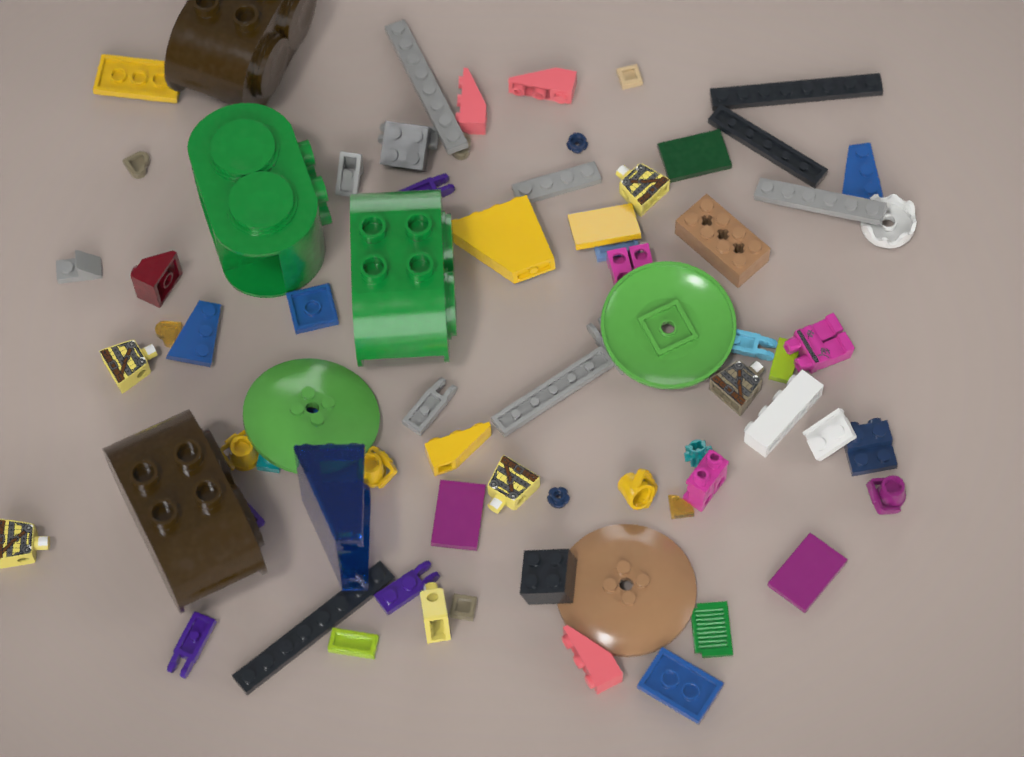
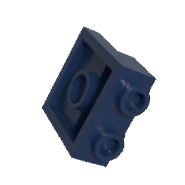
M873 418L867 424L859 425L858 422H850L857 438L846 444L844 449L852 477L897 469L898 464L892 446L893 438L888 420L881 421V418Z

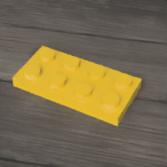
M101 54L93 86L94 94L178 103L180 91L171 90L167 86L164 75L165 61Z

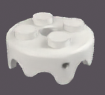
M878 194L873 195L870 198L871 200L887 203V210L883 221L891 220L894 225L887 227L883 223L880 226L861 222V230L864 236L872 244L882 248H897L904 245L913 236L917 224L913 202L910 200L904 201L896 194H891L884 198L879 197Z

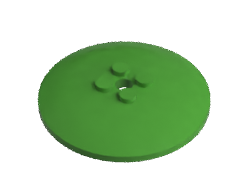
M653 262L630 271L611 289L602 309L601 335L606 351L612 361L631 379L653 388L681 389L708 379L725 363L735 341L736 316L732 302L724 288L705 271L681 262ZM665 324H670L673 326L674 331L672 333H665L661 327Z
M295 359L273 366L254 381L247 392L243 405V426L248 440L254 449L264 459L278 468L301 475H328L340 472L356 464L360 457L373 446L380 424L377 400L369 386L357 374L346 367L321 359ZM309 407H314L318 410V412L309 413L306 409Z

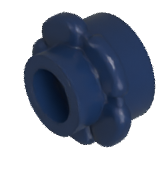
M573 133L570 135L567 142L569 150H572L573 153H581L582 150L587 149L588 142H586L583 134Z
M553 487L548 492L547 501L552 507L560 509L569 502L570 496L564 487Z

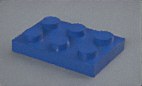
M662 647L639 681L637 689L699 725L723 688L724 683Z

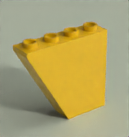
M527 195L515 197L511 201L495 204L483 211H476L469 216L452 220L453 243L514 284L556 269L554 256Z

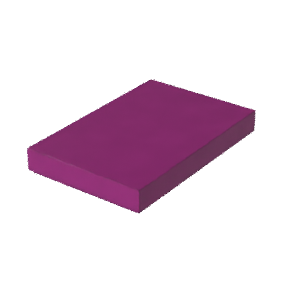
M440 480L431 546L477 551L486 484Z
M809 533L771 578L767 586L803 613H806L845 566L848 559L812 533Z

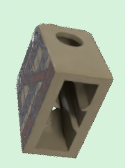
M736 361L710 378L709 390L741 416L761 390L762 379L759 375L764 372V367L758 361H754L749 367L741 361Z

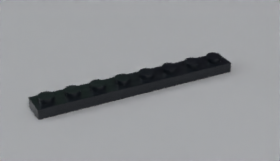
M880 73L710 88L709 94L712 111H715L720 104L728 109H741L882 96L883 86Z
M378 561L232 675L233 680L248 696L330 632L332 627L335 628L371 600L374 594L394 582L395 577L381 561Z

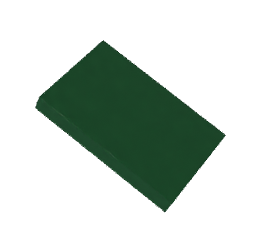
M720 129L657 143L667 178L670 179V183L732 169V163Z

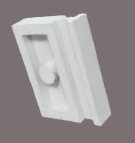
M841 408L836 409L802 432L806 436L807 442L818 461L824 460L857 438L848 418L844 415V410Z

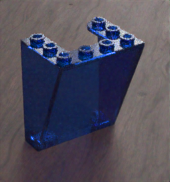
M328 443L325 445H294L302 502L342 591L369 590L370 487L364 483L365 444Z

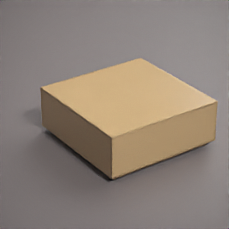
M637 64L616 69L622 90L643 85Z

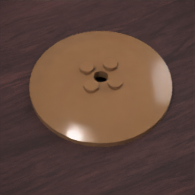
M617 524L606 526L587 534L570 549L577 559L573 603L557 604L559 613L565 625L570 626L610 652L612 656L638 657L656 652L675 640L689 623L695 608L697 592L694 571L681 548L667 536L640 525ZM623 581H629L633 587L625 591L619 585Z

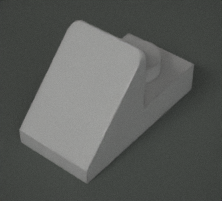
M340 151L335 195L350 197V194H358L360 175L363 174L362 154Z
M75 250V258L57 260L56 273L58 284L102 279L101 258Z

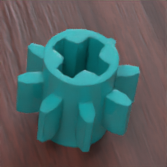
M697 439L691 441L689 445L685 446V462L690 461L691 467H697L709 449L712 450V446H706L705 440Z

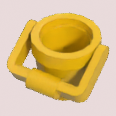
M245 430L231 435L224 441L225 444L220 447L224 459L232 471L234 469L249 471L257 465L259 453L254 449L248 437L244 436L246 435ZM227 448H230V460L223 452Z
M372 446L367 453L360 457L357 462L358 467L356 471L357 479L363 486L368 488L378 486L381 489L396 475L397 468L393 465V460L385 451H382L379 447ZM386 467H388V468L390 469V472H389L387 475H386Z
M641 468L638 469L636 474L630 472L623 475L617 485L627 504L634 510L648 508L658 490V486L651 473Z

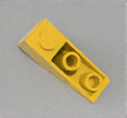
M490 422L476 423L469 429L463 431L456 430L448 436L442 438L435 437L424 443L425 453L434 477L457 469L491 436Z

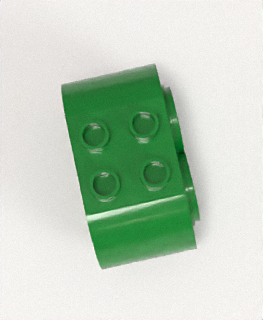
M237 103L215 110L195 126L189 137L187 148L200 203L225 278L239 292L258 298L285 296L287 292L300 290L317 275L323 264L326 247L322 226L332 224L331 214L327 205L329 199L322 176H317L314 168L316 162L308 139L297 142L289 121L281 113L265 105Z
M441 189L350 194L352 313L358 367H364V360L444 356L445 363L450 362L449 340H452V336H457L452 217L451 213H446L443 210Z

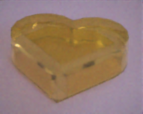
M161 321L156 324L155 332L157 337L163 340L164 345L171 348L180 334L183 325L182 322Z

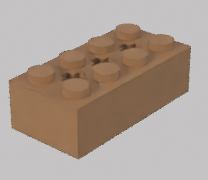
M707 193L675 221V234L737 288L743 285L769 261L771 248Z

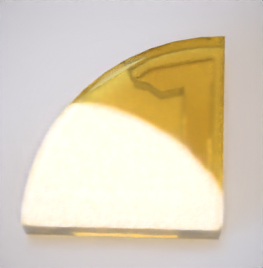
M668 495L671 519L694 517L695 513L690 503L677 495Z

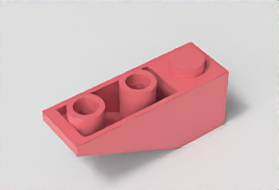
M463 68V76H459L458 88L462 89V92L457 94V107H460V112H456L455 119L462 132L486 135V103L469 69Z
M551 68L509 77V93L517 96H530L538 100H551L560 104H571L577 84V71Z
M566 625L563 627V636L561 637L563 644L567 649L571 648L575 655L573 660L577 668H582L586 676H584V679L590 689L594 688L598 695L623 682V673L610 652L570 626Z

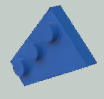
M870 142L849 145L842 194L870 199L873 195L878 194L879 197L884 198Z
M199 300L168 352L166 359L210 367L221 304Z

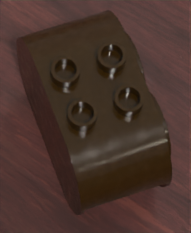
M187 0L174 24L167 45L164 63V75L167 86L177 92L189 88L230 104L256 103L266 106L298 47L308 33L317 0Z
M189 409L102 448L125 504L180 614L185 612L184 606L258 571L261 575L267 573L266 564L260 549L265 543L254 515L240 488L234 482L229 467L212 433L208 428L205 430L200 428Z

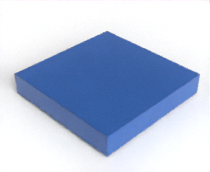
M329 283L286 293L295 334L339 325Z

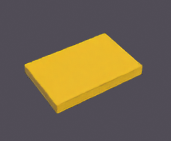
M632 203L567 215L576 250L641 239V232Z

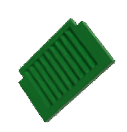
M727 601L697 603V608L693 609L691 615L695 654H702V658L733 656Z

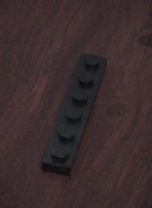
M722 104L708 118V124L716 129H720L721 132L813 188H816L828 174V169Z

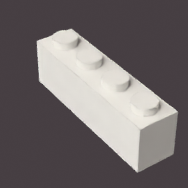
M803 369L798 375L793 374L787 382V387L783 391L780 389L774 395L773 402L769 406L765 405L760 410L756 421H750L744 429V442L766 458L822 396L824 385Z

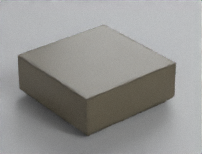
M454 593L450 618L473 621L477 597Z

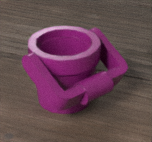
M890 475L885 478H872L866 483L869 496L878 514L885 515L901 512L900 508L905 502L906 492L904 481L900 477Z

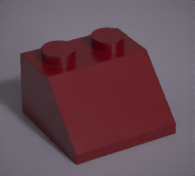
M172 250L147 257L134 266L131 271V279L137 298L158 308L162 306L183 274L177 252Z

